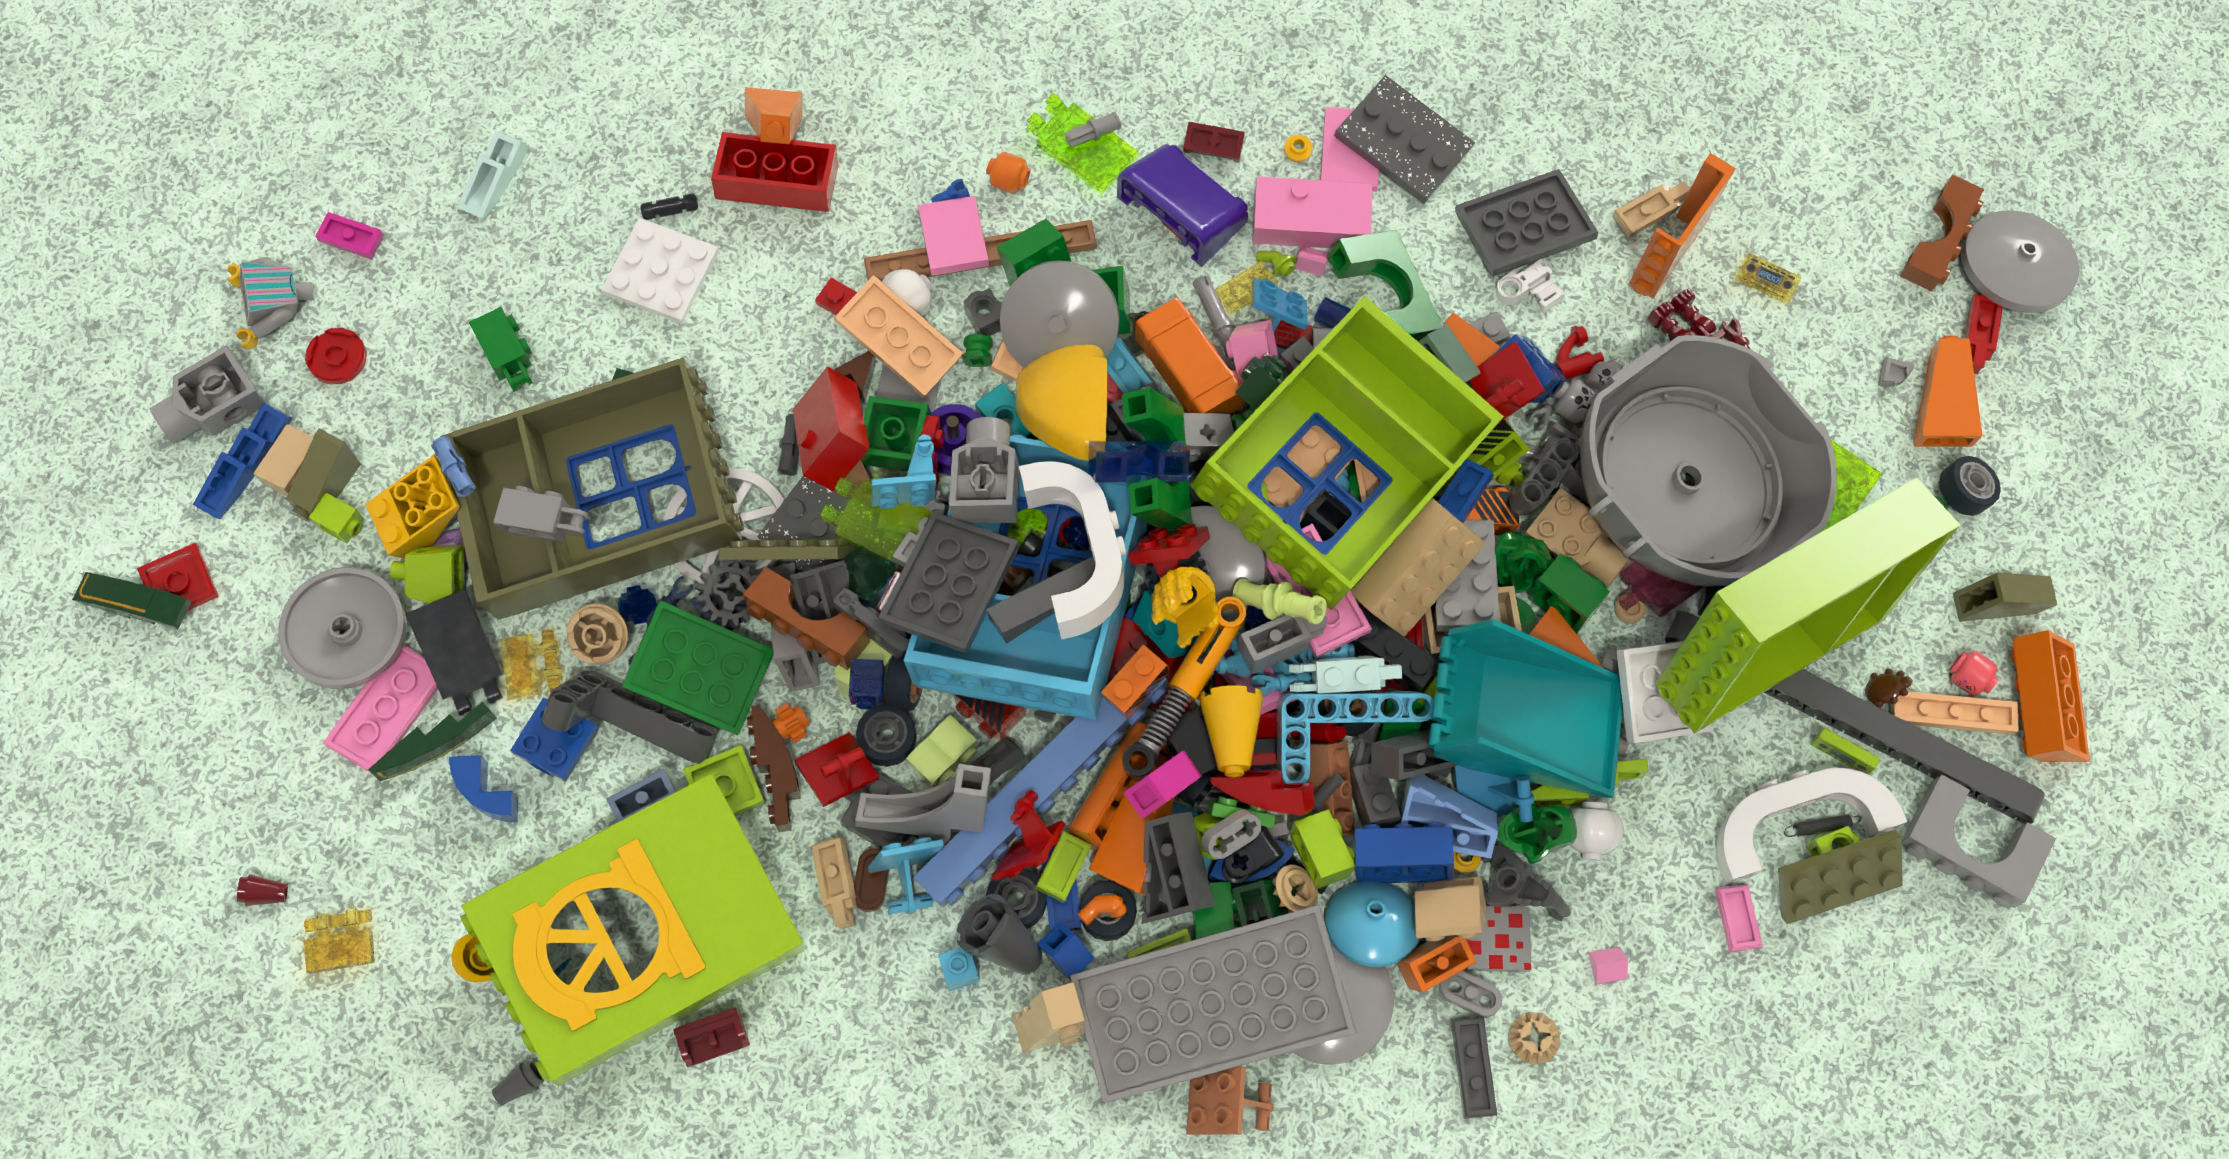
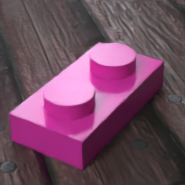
M327 212L315 235L318 242L368 259H372L384 236L380 229Z

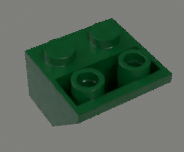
M1274 879L1261 880L1232 888L1241 927L1288 914L1286 906H1279L1281 902L1279 896L1273 895L1276 890V886L1272 883ZM1299 885L1292 887V896H1296L1295 893Z

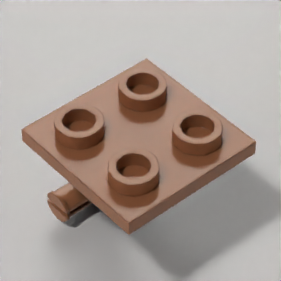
M1234 1067L1191 1079L1186 1134L1241 1135L1243 1108L1257 1110L1256 1130L1270 1131V1112L1274 1111V1104L1271 1103L1272 1084L1258 1083L1257 1102L1244 1099L1246 1067Z

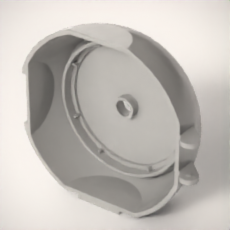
M1697 335L1677 336L1662 348L1658 344L1654 345L1615 373L1590 399V408L1584 422L1580 447L1582 481L1591 507L1588 512L1592 517H1596L1602 529L1616 546L1623 551L1622 554L1626 558L1630 557L1644 568L1671 580L1700 586H1728L1814 537L1825 528L1833 509L1837 486L1836 460L1829 433L1823 422L1819 421L1816 423L1771 371L1770 368L1773 364L1767 358L1747 347L1720 338ZM1685 471L1689 473L1695 480V486L1686 485L1681 479L1680 472Z

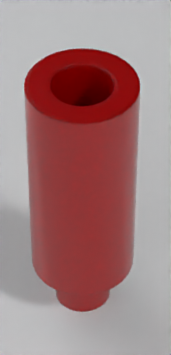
M1310 723V741L1331 743L1346 736L1345 727L1340 726L1339 723ZM1298 731L1290 732L1294 740L1300 741L1301 737Z

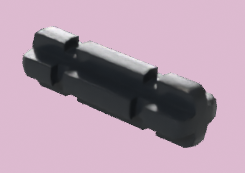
M690 193L683 195V198L680 199L679 196L656 200L655 204H652V201L645 202L640 205L643 219L649 220L656 218L655 215L664 217L683 213L682 210L684 209L687 212L697 210L698 202L696 195Z

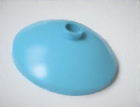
M1374 881L1352 883L1336 893L1328 905L1325 924L1330 941L1340 954L1352 962L1368 967L1390 966L1408 957L1419 942L1420 938L1416 937L1414 901L1404 891L1389 883ZM1371 910H1377L1381 913L1374 914L1371 912Z

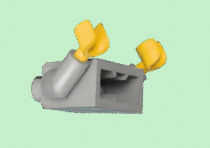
M261 257L250 262H241L240 267L236 264H230L227 268V271L234 275L228 277L227 280L233 286L241 287L247 326H251L250 331L242 328L236 333L237 337L241 340L248 337L245 342L240 344L244 349L255 348L258 344V338L264 337L296 316L298 300H313V286L311 282L294 283L292 268L282 266L268 258Z

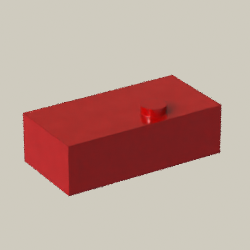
M722 132L711 176L715 199L829 212L838 170L837 148L834 144L792 140L790 144L761 142L758 136Z
M827 366L795 405L793 415L803 476L834 492L869 450V443L857 383Z

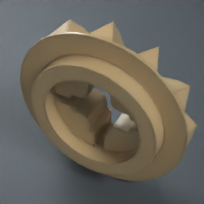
M1287 865L1277 871V877L1272 883L1276 886L1273 895L1279 896L1281 900L1279 906H1286L1288 913L1316 906L1318 890H1315V885L1305 869L1297 865ZM1299 885L1295 893L1296 896H1292V887Z
M1528 1012L1519 1016L1511 1025L1509 1031L1510 1047L1514 1054L1522 1061L1529 1064H1543L1551 1060L1561 1046V1032L1555 1025V1020L1545 1016L1544 1013ZM1532 1028L1536 1029L1537 1034L1548 1035L1539 1041L1538 1048L1535 1046L1534 1041L1522 1040L1532 1034Z

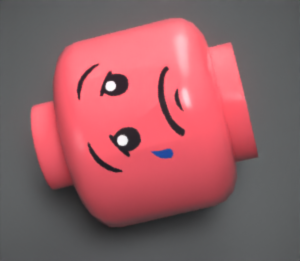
M1975 650L1969 653L1963 651L1949 669V672L1952 673V683L1971 696H1977L1982 691L1988 694L1999 680L1995 677L1997 665Z

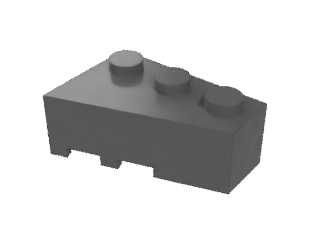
M856 557L789 575L802 617L810 620H826L841 613L831 604L843 588L854 593ZM812 649L811 654L814 665L825 663L826 661L822 658V654Z
M1191 811L1172 814L1145 822L1144 863H1147L1146 883H1143V894H1146L1145 913L1142 914V924L1215 906Z

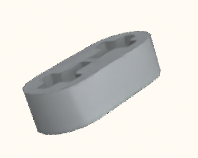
M1247 810L1236 811L1204 833L1201 842L1202 847L1209 855L1216 859L1226 858L1259 835L1261 822L1257 816ZM1247 820V829L1243 832L1241 830L1243 828L1242 822ZM1220 837L1221 846L1219 848L1214 847L1217 844L1216 839Z

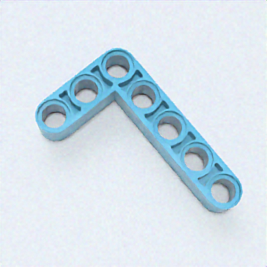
M1416 691L1336 692L1321 694L1315 692L1285 693L1277 703V770H1281L1282 780L1286 783H1306L1310 775V723L1424 722L1432 718L1434 700L1429 695ZM1359 698L1363 704L1362 711L1358 715H1351L1349 705L1351 701ZM1390 698L1394 703L1393 711L1388 715H1383L1380 709L1381 703L1385 699ZM1422 698L1425 708L1422 713L1415 715L1412 711V704L1416 699ZM1292 699H1298L1301 705L1300 711L1294 716H1289L1286 712L1287 703ZM1323 699H1329L1332 704L1331 711L1327 715L1321 716L1317 709L1318 704ZM1292 731H1298L1301 737L1299 744L1295 747H1288L1286 743L1287 735ZM1291 763H1299L1301 768L1300 774L1296 778H1288L1286 775L1287 767Z

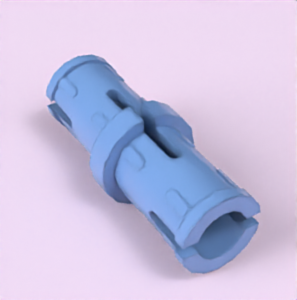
M448 436L435 439L431 447L441 462L440 469L443 475L448 476L458 497L470 495L476 487L465 469L466 463L464 459L458 456Z

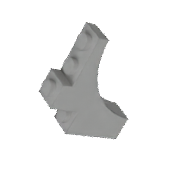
M958 764L956 772L947 781L931 789L915 793L897 795L861 793L855 827L919 836L918 839L931 837L932 841L943 839L944 845L951 840L953 829L983 833L991 768Z

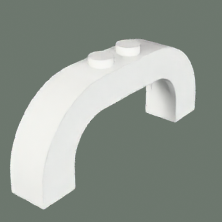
M1049 461L1019 466L1028 509L1048 504H1063L1075 509L1084 521L1095 562L1094 573L1090 580L1082 587L1051 596L1061 640L1084 634L1103 623L1116 609L1122 597L1124 572L1121 556L1126 555V549L1122 536L1116 537L1114 530L1119 529L1115 510L1109 512L1105 495L1099 484L1089 474L1075 466Z
M1829 768L1811 774L1807 770H1803L1789 776V781L1780 783L1779 779H1775L1762 784L1761 790L1747 796L1731 810L1724 819L1717 836L1716 857L1718 867L1725 885L1755 876L1763 870L1753 845V833L1758 822L1823 800H1838L1851 806L1862 817L1861 820L1869 838L1896 830L1908 821L1895 796L1881 782L1868 774L1848 768Z

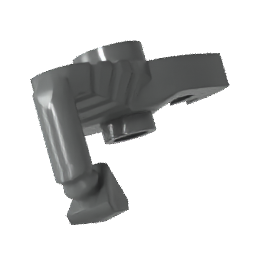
M1500 844L1494 847L1491 859L1484 857L1481 859L1484 863L1492 861V867L1495 870L1505 862L1497 870L1495 880H1492V891L1488 893V883L1486 880L1482 882L1486 906L1505 907L1515 903L1518 905L1522 904L1523 906H1542L1547 908L1549 916L1561 922L1564 917L1570 916V907L1552 886H1549L1540 876L1527 870L1521 860Z

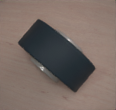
M1960 457L1940 474L1939 486L1945 501L1961 514L1969 516L1981 514L1994 505L2000 497L2001 487L1996 473L1986 462L1977 457Z

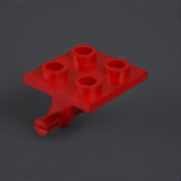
M1516 341L1479 365L1477 368L1481 373L1470 381L1474 391L1504 416L1500 422L1546 392Z
M850 732L794 759L796 766L823 807L879 779V775Z
M1028 790L1024 797L1017 800L1014 805L1015 811L1010 816V821L1014 820L1012 824L1020 825L1023 838L1014 841L1009 851L992 875L995 881L1006 876L1013 878L1021 873L1024 868L1031 865L1033 867L1042 865L1049 858L1048 853L1051 848L1060 840L1059 835L1065 827V823L1061 820L1047 827L1044 825L1034 811V804L1038 800V794L1035 795L1036 792L1033 790Z

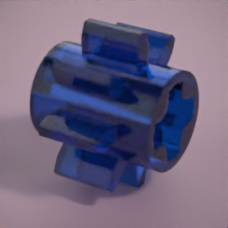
M640 585L627 587V593H622L618 600V611L626 621L633 620L634 625L646 623L647 616L656 608V598L648 588L641 589Z

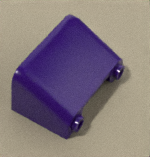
M1162 145L1126 167L1117 177V198L1127 206L1132 201H1134V206L1137 208L1143 205L1182 237L1181 244L1184 247L1189 244L1194 251L1191 259L1201 267L1248 222L1247 204L1241 198L1234 197L1194 165L1175 145Z

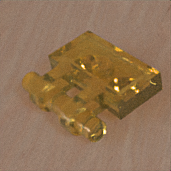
M543 630L541 632L542 642L534 645L532 634L500 639L509 700L541 695L540 683L548 682L549 691L560 686V679L563 676L562 668L558 666L556 653L559 652L558 641L554 639L553 630ZM544 656L546 668L538 671L536 657Z
M357 908L347 909L342 914L329 916L328 913L317 914L316 918L304 920L305 932H317V938L304 940L306 972L313 974L375 963L373 932L370 929L359 931L360 923L372 921L371 910L358 911ZM346 926V933L330 936L331 928Z

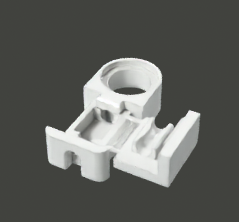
M1542 259L1533 262V264L1518 274L1514 270L1498 281L1496 289L1497 299L1505 305H1514L1529 296L1530 291L1532 297L1536 295V299L1539 298L1540 311L1542 313L1562 302L1565 293L1551 279L1552 270L1550 267L1542 266ZM1506 285H1512L1518 292L1514 295H1506L1503 293L1502 288Z

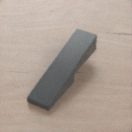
M1093 556L986 609L990 622L1006 644L1054 614L1051 596L1076 590L1090 580L1095 570Z

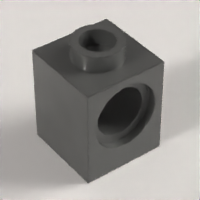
M990 288L984 291H975L967 299L963 300L965 314L977 334L991 336L1001 331V307ZM983 309L990 311L987 315L978 314Z

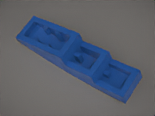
M262 403L250 427H242L228 453L221 452L193 505L211 516L221 519L255 477L253 473L287 424H290L293 418L269 404Z

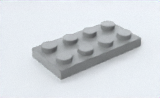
M1465 520L1464 524L1486 544L1436 600V632H1449V629L1489 620L1500 622L1494 520Z

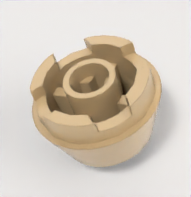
M589 604L578 609L570 618L566 631L572 653L578 659L596 665L607 664L617 659L623 653L628 640L627 626L621 615L613 608L603 604Z

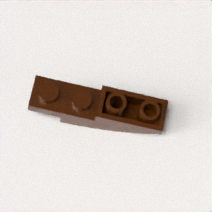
M758 705L751 706L752 716L747 717L749 735H754L755 746H750L752 765H757L760 773L770 772L769 775H765L767 793H772L773 805H768L770 824H775L778 832L792 831L789 800L801 799L796 771L777 728Z

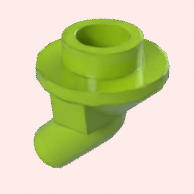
M1257 251L1256 254L1257 262L1274 263L1273 275L1275 277L1281 275L1286 277L1296 268L1297 257L1295 255H1286L1278 251Z
M1517 461L1499 475L1498 483L1509 485L1514 481L1515 485L1518 486L1525 477L1520 471L1522 464Z

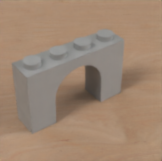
M1941 774L1931 781L1902 838V845L1908 848L1907 851L1912 856L1919 859L1926 858L1935 863L1936 868L1947 875L1955 874L1965 880L1964 884L1970 889L1979 892L1984 891L1992 895L1993 900L2003 907L2016 908L2025 903L2056 838L2027 822L2016 829L1999 862L1982 863L1970 858L1958 845L1954 833L1956 817L1970 790Z

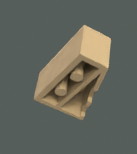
M1074 982L1041 991L1030 1001L1031 1009L1028 1006H1024L1021 1008V1013L1012 1016L1023 1053L1060 1043L1061 1047L1070 1046L1080 1042L1079 1037L1085 1035V1019Z

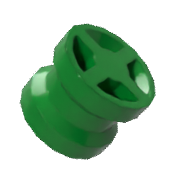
M983 334L965 336L963 345L966 348V352L963 354V363L970 367H987L991 365L992 355L989 351L993 347V339Z

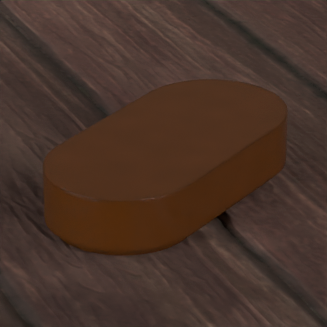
M870 848L864 851L858 860L854 883L856 906L864 912L878 910L885 901L890 870L874 873L868 872V866L875 859V856L882 851L878 848Z

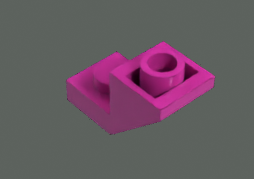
M1183 750L1123 793L1141 819H1143L1201 778L1202 775Z

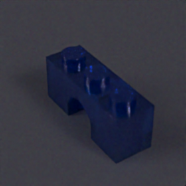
M1182 441L1089 442L1088 473L1095 482H1126L1127 476L1130 475L1150 476L1164 482L1188 481L1190 450Z

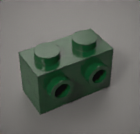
M1265 353L1260 359L1255 356L1240 375L1242 380L1235 393L1256 410L1285 380L1288 374L1285 370L1286 365L1275 355L1270 357Z

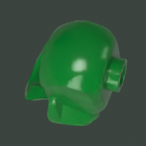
M1509 531L1501 535L1497 541L1495 554L1498 587L1514 586L1515 593L1526 592L1534 585L1537 577L1541 576L1553 563V558L1543 540L1522 536Z
M1515 805L1514 812L1507 814L1499 824L1497 834L1500 843L1504 847L1517 853H1524L1528 862L1535 864L1546 857L1548 853L1573 844L1577 838V826L1572 812L1564 805H1550L1540 808L1532 805L1533 820L1530 822H1521L1519 820V805Z

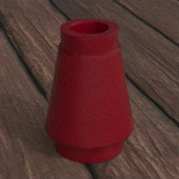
M249 874L248 877H240L237 887V902L245 903V906L285 903L288 883H281Z

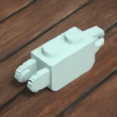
M1374 656L1311 660V663L1289 665V672L1304 673L1312 671L1311 683L1295 682L1290 684V692L1313 691L1321 694L1381 690V687L1386 686L1385 679L1402 678L1401 665H1384V658Z

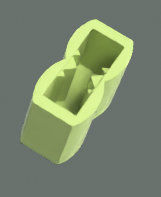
M949 715L906 758L907 763L932 787H936L952 777L955 773L953 770L961 762L967 764L975 757L978 752L975 749L978 746V741L952 715Z

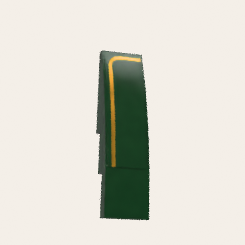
M85 572L72 599L73 601L130 619L132 617L153 625L158 623L176 630L179 629L191 604V601L185 597L141 584Z
M481 702L459 722L449 714L426 735L416 727L368 770L379 781L413 771L464 744L497 719V717Z

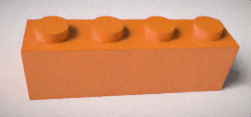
M2049 630L2014 637V648L2011 650V657L2017 669L2015 688L2020 695L2021 701L2018 713L2020 721L2024 725L2025 736L2022 738V745L2028 757L2039 762H2090L2075 644Z

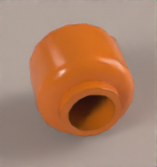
M1001 152L996 159L991 158L986 169V174L990 175L991 186L1011 194H1015L1020 189H1025L1031 173V169L1027 167L1025 159L1008 152Z

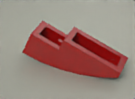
M1281 770L1244 771V775L1241 777H1227L1225 772L1221 771L1211 777V784L1224 793L1246 804L1264 810L1283 814L1305 815L1315 808L1313 783H1282Z

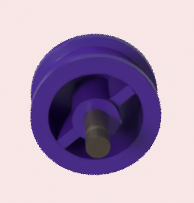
M961 404L944 405L932 412L933 416L939 417L940 430L945 432L944 444L939 452L937 472L947 476H951L952 450L966 444L967 424L971 420L981 417L972 408Z

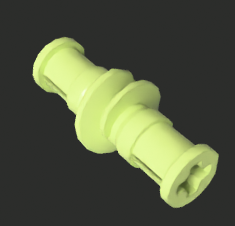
M1242 578L1236 582L1232 597L1238 598L1243 602L1244 606L1250 605L1263 610L1266 618L1270 620L1287 615L1294 618H1305L1309 623L1319 624L1326 613L1327 604L1324 598L1318 595L1308 597L1294 592L1292 585L1286 581L1281 582L1279 585L1272 583L1269 585H1257Z

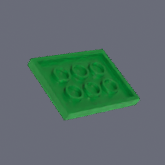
M659 600L621 687L738 736L772 658L773 649Z

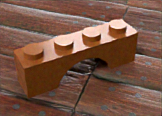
M1953 174L1951 175L1933 207V210L1943 222L1945 236L1936 242H1919L1910 254L1900 277L1931 292L1938 283L1941 285L1945 283L1951 272V269L1947 268L1950 261L1954 262L1962 249V246L1958 245L1960 239L1965 240L1973 224L1969 223L1971 216H1977L1984 203L1979 200L1984 191L1983 188Z
M767 567L764 568L743 594L747 605L746 610L751 616L757 620H762L763 618L770 622L778 633L784 636L789 634L796 638L801 647L808 651L813 649L822 654V658L834 667L839 665L848 671L870 643L867 628L843 613H839L826 620H810L797 614L793 609L795 594L791 582Z

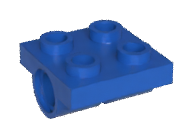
M543 697L510 749V752L527 761L531 766L552 777L556 776L566 782L599 727L587 719H583L566 731H556L546 727L542 723V717L548 699Z

